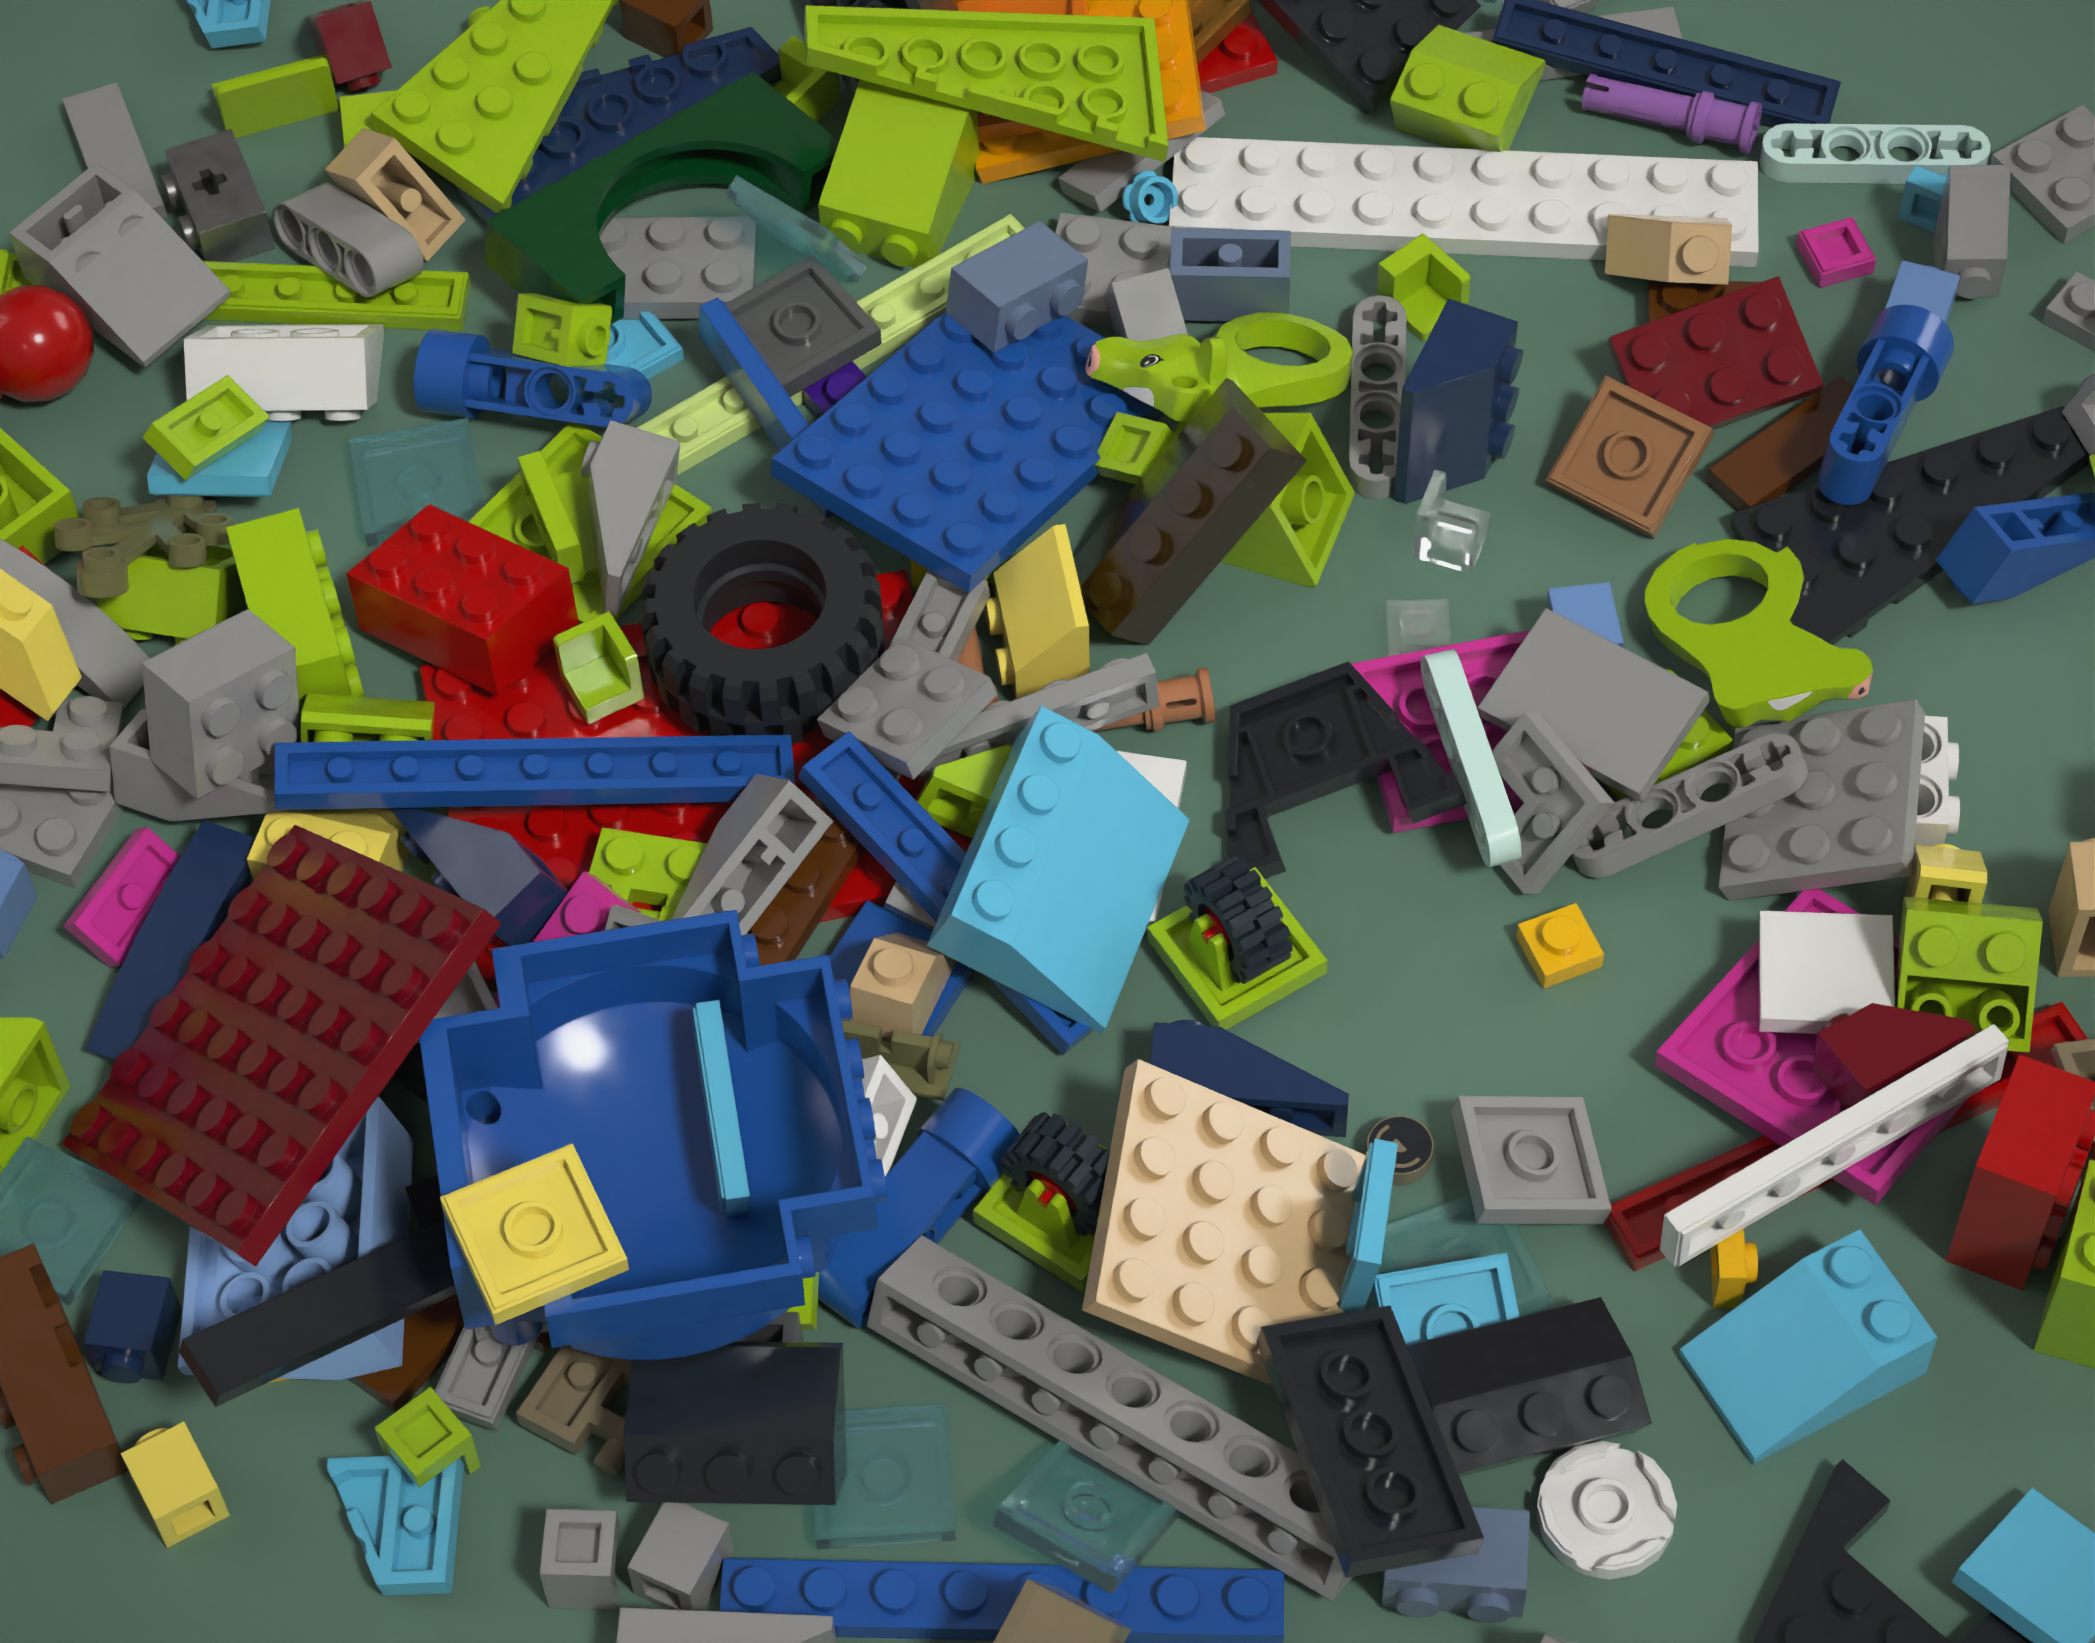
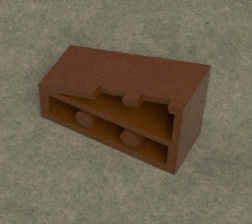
M33 1243L0 1257V1419L5 1429L17 1425L24 1443L12 1448L27 1486L41 1482L51 1504H54L126 1473L128 1469L120 1454L122 1453L64 1308L35 1244Z

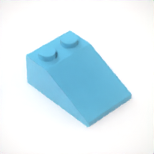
M1859 1229L1798 1261L1680 1348L1678 1355L1752 1464H1755L1926 1374L1938 1337L1864 1233Z

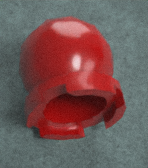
M42 285L17 286L0 294V399L5 394L21 402H44L71 392L86 376L94 355L93 330L83 309L65 293Z

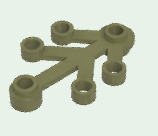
M164 495L159 497L155 503L120 508V501L117 499L97 497L83 502V518H66L55 522V546L63 551L85 550L82 553V561L76 565L77 587L81 595L91 598H110L122 595L128 591V565L156 543L169 555V563L173 566L196 567L206 563V546H221L230 543L226 527L233 525V517L225 513H216V499L212 496ZM117 543V544H116L115 546H113V547H94V548H90V547H92V546H99V545Z

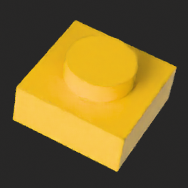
M1577 903L1517 924L1516 939L1543 989L1603 966L1604 952Z
M1744 1229L1710 1248L1713 1308L1735 1309L1742 1303L1746 1283L1757 1282L1756 1242H1745Z

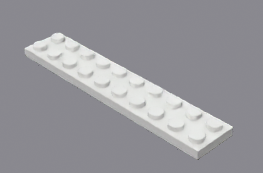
M1207 137L1195 138L1174 155L1172 183L1178 193V205L1171 209L1170 204L1169 226L1175 228L1291 231L1292 247L1397 251L1423 233L1448 254L1605 261L1608 214L1727 218L1732 224L1729 266L1756 267L1759 253L1758 161L1505 150L1501 153L1482 149Z

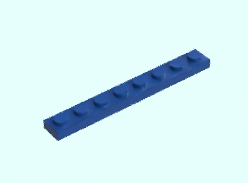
M791 735L275 743L276 810L735 802L756 774L790 780L795 785Z
M723 1558L719 1612L833 1616L836 1637L994 1641L1027 1579L1059 1587L1131 1628L1132 1630L1125 1643H1284V1573L1280 1570Z

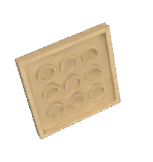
M1137 1059L1124 1069L1082 1311L1273 1386L1256 1343L1261 1327L1344 1313V1310L1339 1309L1340 1305H1337V1302L1340 1299V1288L1352 1257L1346 1255L1351 1218L1357 1202L1352 1200V1196L1366 1155Z

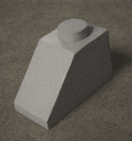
M1949 165L1932 245L1935 267L1942 271L1961 275L1956 297L1975 299L1980 297H1998L2008 250L2009 165Z

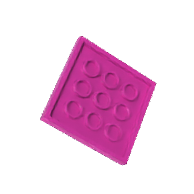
M1820 889L1802 891L1784 911L1860 914ZM1893 933L1894 987L1896 1002L1897 963L1900 937ZM1759 940L1656 1051L1655 1067L1780 1146L1786 1145L1845 1110L1812 1071L1817 1034L1759 1032ZM1967 1099L1831 1178L1876 1206Z

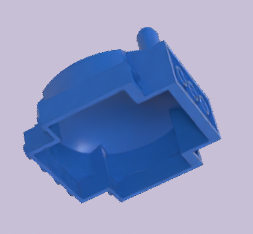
M737 909L492 949L500 1008L434 1018L420 1037L441 1196L573 1143L622 1246L629 1266L628 1271L495 1325L443 1211L450 1267L465 1330L489 1326L491 1333L498 1341L507 1345L517 1346L532 1341L540 1333L543 1323L547 1322L552 1348L571 1345V1348L579 1351L627 1360H660L707 1352L736 1342L760 1330L791 1307L805 1305L803 1279L816 1277L815 1273L828 1267L846 1234L877 1229L876 1202L888 1200L882 1160L876 1157L874 1145L876 1132L870 1098H865L862 1082V1079H864V1068L858 1038L845 1040L842 1021L853 1019L847 979L834 980L829 955L760 966L755 934L741 935ZM714 1000L720 1001L750 1193L749 1213L725 1217V1214L721 1213L692 1028V1014L696 1003Z

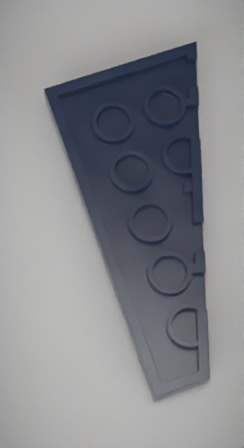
M752 27L685 44L682 53L655 61L651 60L649 54L628 60L629 68L603 75L600 74L598 68L582 72L548 136L543 137L533 155V165L525 180L521 179L512 195L510 207L537 193L545 185L562 179L583 167L590 160L605 155L628 142L633 136L648 131L673 117L681 109L691 107L716 93L724 85L732 84L753 71L768 84L775 83L782 79L779 54ZM447 180L485 223L486 220L496 214Z

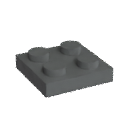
M813 254L725 304L790 397L882 344L881 329Z

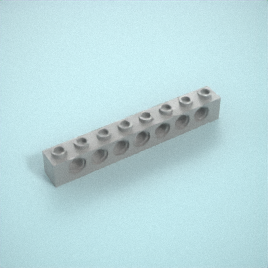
M922 1235L877 1279L867 1323L868 1328L1327 1599L1334 1601L1353 1578H1345L1300 1456L1295 1451Z

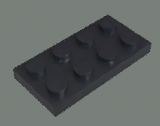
M1391 1305L1261 1327L1256 1343L1345 1578L1477 1554L1484 1536Z

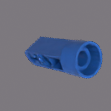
M1895 305L1883 310L1875 319L1857 356V369L1860 376L1831 431L1818 475V487L1828 499L1839 504L1855 505L1866 501L1870 497L1915 403L1928 398L1937 388L1952 357L1954 339L1946 323L1933 312L1914 305Z
M432 328L425 334L420 344L415 363V400L421 411L474 419L484 409L608 427L610 420L623 424L640 418L646 413L652 401L650 383L645 375L637 369L611 364L565 367L513 354L512 350L490 348L488 339L484 335ZM554 374L563 377L568 384L569 397L565 404L556 400L551 392L550 383ZM505 382H506V392H505V396H504V395H503V392H504ZM614 387L615 394L624 396L625 403L619 407V400L603 396L592 398L594 392Z
M954 1088L917 1131L918 1139L885 1176L888 1200L876 1202L877 1229L846 1234L831 1263L826 1269L819 1271L818 1300L855 1327H865L868 1323L877 1279L921 1235L938 1244L981 1192L988 1193L1004 1174L1002 1168L1005 1165L1001 1163V1158L1020 1135L1010 1121L978 1095L963 1088Z

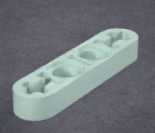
M1787 123L1776 125L1766 132L1763 137L1759 163L1761 170L1769 178L1785 183L1906 184V180L1916 165L1946 176L1949 165H1987L1991 145L1988 137L1982 131L1965 125ZM1847 146L1855 149L1860 154V158L1854 161H1842L1835 158L1830 151L1835 147ZM1895 147H1908L1914 150L1919 155V158L1909 162L1899 161L1889 154V150ZM1782 149L1790 150L1792 157L1784 156ZM1814 149H1820L1818 158H1813ZM1931 150H1936L1935 159H1930ZM1958 151L1965 152L1967 159L1960 158Z
M1455 649L1421 656V673L1426 696L1454 778L1460 783L1467 804L1464 807L1483 862L1486 867H1493L1519 861L1522 854L1516 819L1459 656Z

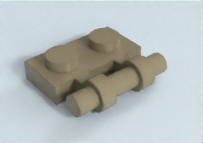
M571 1345L561 1346L517 1410L516 1415L519 1425L575 1455L579 1453L591 1433L604 1439L606 1442L593 1462L606 1474L616 1476L625 1463L624 1428L626 1413L622 1417L608 1410L624 1384L629 1386L632 1360L599 1356L573 1349Z

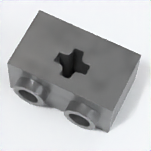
M232 129L165 150L171 173L163 175L161 178L172 209L184 208L186 215L178 217L184 240L192 250L200 248L204 261L236 262L275 249L265 208Z

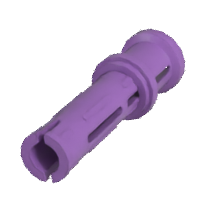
M1592 73L1586 81L1590 88H1584L1582 97L1583 111H1594L1685 131L1687 138H1690L1694 143L1701 144L1705 139L1738 146L1740 153L1750 154L1753 149L1762 114V104L1760 102L1752 101L1748 106L1715 99L1714 93L1709 91L1698 92L1695 97L1598 77Z

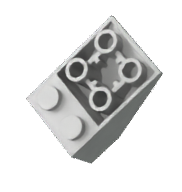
M97 162L9 232L24 278L34 286L42 285L65 293L83 309L93 330L144 368L231 296L230 290L148 202L135 189Z

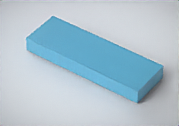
M720 1001L696 1003L695 1008H693L692 1028L721 1213L725 1214V1217L749 1213L750 1193Z

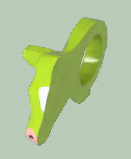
M1257 312L1236 317L1223 324L1213 337L1205 338L1202 343L1186 334H1176L1143 341H1135L1123 337H1109L1099 340L1090 350L1085 371L1091 378L1125 391L1138 400L1162 411L1175 421L1189 422L1226 378L1233 380L1258 408L1300 406L1334 398L1346 390L1351 378L1353 350L1346 337L1313 319L1287 313ZM1261 346L1283 347L1300 351L1313 357L1318 362L1302 366L1278 365L1252 357L1244 350Z
M1722 539L1697 545L1695 542L1676 551L1656 568L1645 589L1644 602L1654 636L1669 651L1686 663L1703 671L1711 679L1714 698L1727 726L1734 733L1736 727L1740 729L1758 721L1779 720L1790 722L1824 701L1855 700L1869 693L1873 667L1871 660L1864 652L1858 649L1833 646L1791 623V616L1799 602L1804 575L1800 561L1788 546L1776 553L1751 541ZM1725 576L1746 577L1764 585L1767 589L1763 601L1749 614L1731 622L1718 624L1692 622L1679 615L1676 611L1681 598L1694 586L1712 578Z

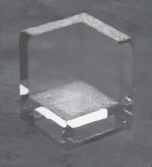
M1434 470L1416 514L1413 558L1472 574L1490 529L1491 513L1445 500L1447 473Z

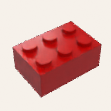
M430 504L346 573L360 630L497 696L554 647L553 638L557 634L579 625L569 568Z
M2019 1054L1975 1166L1946 1262L2020 1290H2024L2032 1267L2043 1271L2046 1270L2095 1137V1110L2090 1109L2095 1097L2094 1081Z

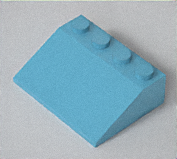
M1041 705L1015 739L926 946L1079 1023L1091 1027L1090 1029L1101 1034L1107 1027L1190 819L1101 736Z

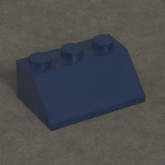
M1448 298L1402 388L1394 501L1408 504L1485 478L1495 457L1505 458L1515 432V425L1508 423L1512 416L1519 395V388L1511 384L1517 376L1523 357V350L1515 347L1518 321Z

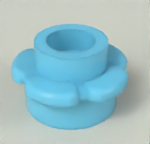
M1146 170L1134 175L1133 183L1125 187L1122 196L1123 207L1130 212V221L1155 225L1164 224L1170 217V204L1171 209L1178 205V193L1174 184L1165 177L1156 176L1154 171ZM1147 194L1150 196L1149 205H1146L1144 202Z

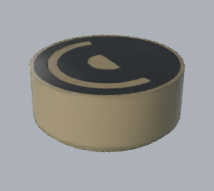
M1391 1116L1381 1120L1371 1129L1367 1139L1366 1153L1370 1142L1373 1143L1374 1139L1398 1143L1393 1185L1412 1184L1427 1174L1432 1164L1434 1142L1430 1131L1424 1124L1408 1116Z

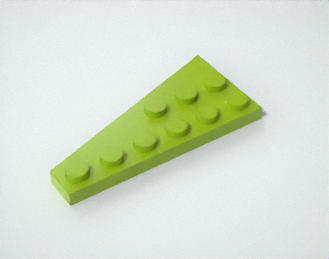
M500 0L371 113L373 128L381 134L394 137L407 152L493 212L497 213L502 209L510 208L512 195L521 179L525 180L533 165V155L543 137L548 136L583 71V62L591 47H596L603 34V24L613 6L618 5L620 0Z
M805 6L804 36L806 65L1166 162L1169 145L1154 18Z

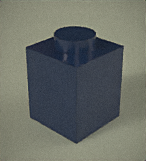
M103 1270L84 1340V1346L97 1373L112 1381L125 1384L137 1383L141 1378L163 1381L182 1309L169 1277Z

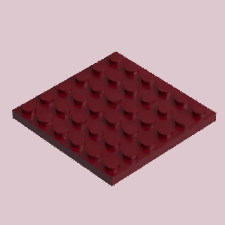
M294 825L287 835L281 837L272 846L267 856L266 865L252 884L233 899L228 909V917L211 940L202 944L195 951L189 963V970L173 992L162 998L154 1007L149 1025L132 1048L125 1050L116 1059L111 1068L110 1078L94 1100L83 1106L75 1115L71 1123V1131L61 1145L82 1160L256 1267L502 923L478 905Z

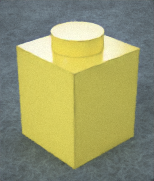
M184 1421L170 1429L159 1428L142 1436L135 1443L134 1447L120 1453L167 1548L230 1516L221 1492Z

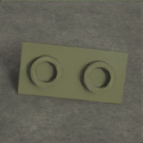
M847 1020L842 1021L845 1040L858 1038L862 1059L881 1055L915 1096L941 1101L945 1100L959 1052L960 1042L944 1040L943 1034L939 1033L929 1037L894 1030L891 1042L882 1040L881 1027Z

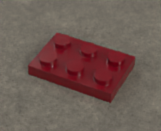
M1779 276L1610 336L1608 340V346L1624 385L1711 427L1713 430L1818 393L1824 385Z

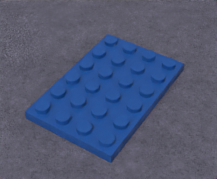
M945 310L772 457L770 476L969 593L1099 474L1095 465L1101 457L1097 451L1117 412L1157 421L1164 413L1117 387L1087 375L1085 366L1090 350L1097 341L1105 338L1067 316H1060L1034 330L1025 339L1016 340L996 352H992L950 317Z

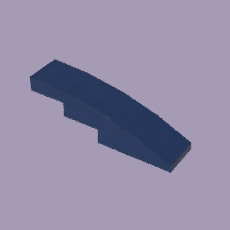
M203 820L171 871L143 922L110 990L86 1050L116 1061L125 1050L132 1048L149 1025L154 1007L162 998L173 992L189 970V963L195 951L202 944L211 940L228 917V909L233 899L242 890L247 888L252 876L247 857L256 839L255 837Z

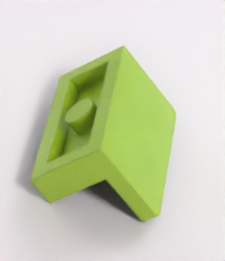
M323 55L212 84L225 130L232 129L235 138L339 111L330 67L327 59L323 58Z
M541 450L517 457L523 494L550 559L569 568L571 583L598 576L587 505L589 478L581 475V468L552 477Z

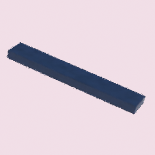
M1504 0L1492 38V43L1546 60L1547 66L1588 77L1592 73L1598 77L1695 97L1698 92L1709 91L1714 93L1715 99L1746 106L1752 101L1760 102L1762 104L1760 123L1771 126L1787 123L1829 124L1841 81L1538 0Z

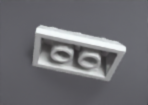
M384 324L207 325L184 339L187 400L226 375H229L270 416V421L301 419V410H324L326 420L360 419L361 410H368L377 402L384 341Z

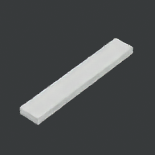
M1993 1024L1664 1214L1660 1251L1673 1267L1684 1264L2000 1080L2009 1040Z

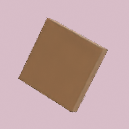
M1605 376L1547 476L1546 482L1550 487L1655 539L1713 438L1714 432L1711 427Z

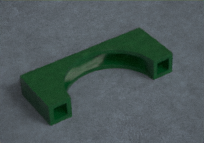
M753 71L732 84L724 85L716 93L691 107L681 109L673 117L648 131L633 136L628 142L605 155L590 160L583 167L562 179L545 185L540 191L512 207L497 212L492 218L486 220L485 264L520 294L536 293L577 304H604L611 306V324L624 317L626 274L608 256L600 237L609 222L621 210L634 201L662 189L687 184L709 183L751 189L773 197L790 206L799 214H802L819 204L839 140Z

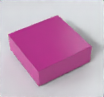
M1853 217L1798 232L1796 246L1819 288L1874 273L1876 258Z

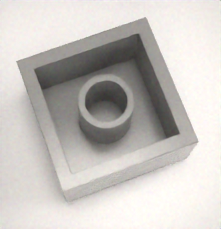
M249 609L142 662L151 761L195 799L198 800L275 759V743L301 742L295 647Z

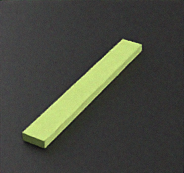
M1009 214L857 301V304L881 329L882 344L853 360V362L861 370L908 343L946 310L950 273L953 266L1025 228L1012 214ZM726 376L637 428L680 441L677 475L761 428V425ZM803 390L790 397L796 406L804 403Z

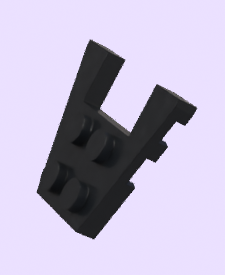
M1349 661L1230 706L1228 755L1230 808L1226 809L1228 858L1237 856L1239 860H1245L1249 865V869L1251 870L1256 867L1264 879L1286 871L1268 820L1270 816L1390 771L1395 775L1413 824L1465 805L1467 802L1460 783L1452 774L1448 775L1435 761L1432 752L1419 738L1415 739L1398 720L1393 709Z
M1843 1459L1834 1468L1753 1643H1951L1847 1553L1887 1512L1891 1500ZM1991 1612L1961 1643L2033 1642Z

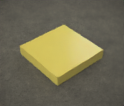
M573 1143L440 1197L442 1209L495 1325L629 1270L627 1257Z

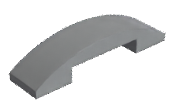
M0 539V569L52 604L82 676L77 686L91 696L98 697L104 701L123 702L124 711L144 686L142 662L150 659V657L120 626L89 599L81 595L78 590L44 565Z

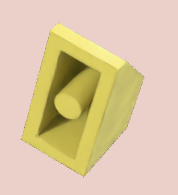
M0 569V689L46 721H49L77 686L82 676L52 604Z
M1915 844L1912 876L1906 877L1905 897L1982 903L1987 886L1988 872L1981 852L1961 850L1950 844H1935L1931 846Z

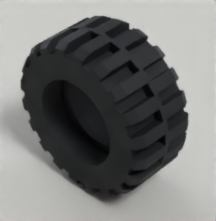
M761 503L742 504L743 511L727 514L726 509H722L707 515L706 524L698 527L695 523H692L676 535L678 545L675 547L667 544L663 547L654 560L655 570H651L645 577L642 587L643 603L640 605V616L652 682L658 685L659 696L668 709L674 712L680 711L681 721L698 732H702L707 727L711 731V736L791 735L792 744L803 742V734L815 730L817 735H821L823 732L817 719L885 652L880 583L876 579L875 566L868 553L858 549V541L854 536L840 526L833 531L831 519L816 512L810 511L807 516L798 514V507L777 503L776 509H761ZM777 601L793 604L805 609L817 618L814 625L797 639L787 644L767 649L735 647L709 633L714 625L731 611L756 602Z

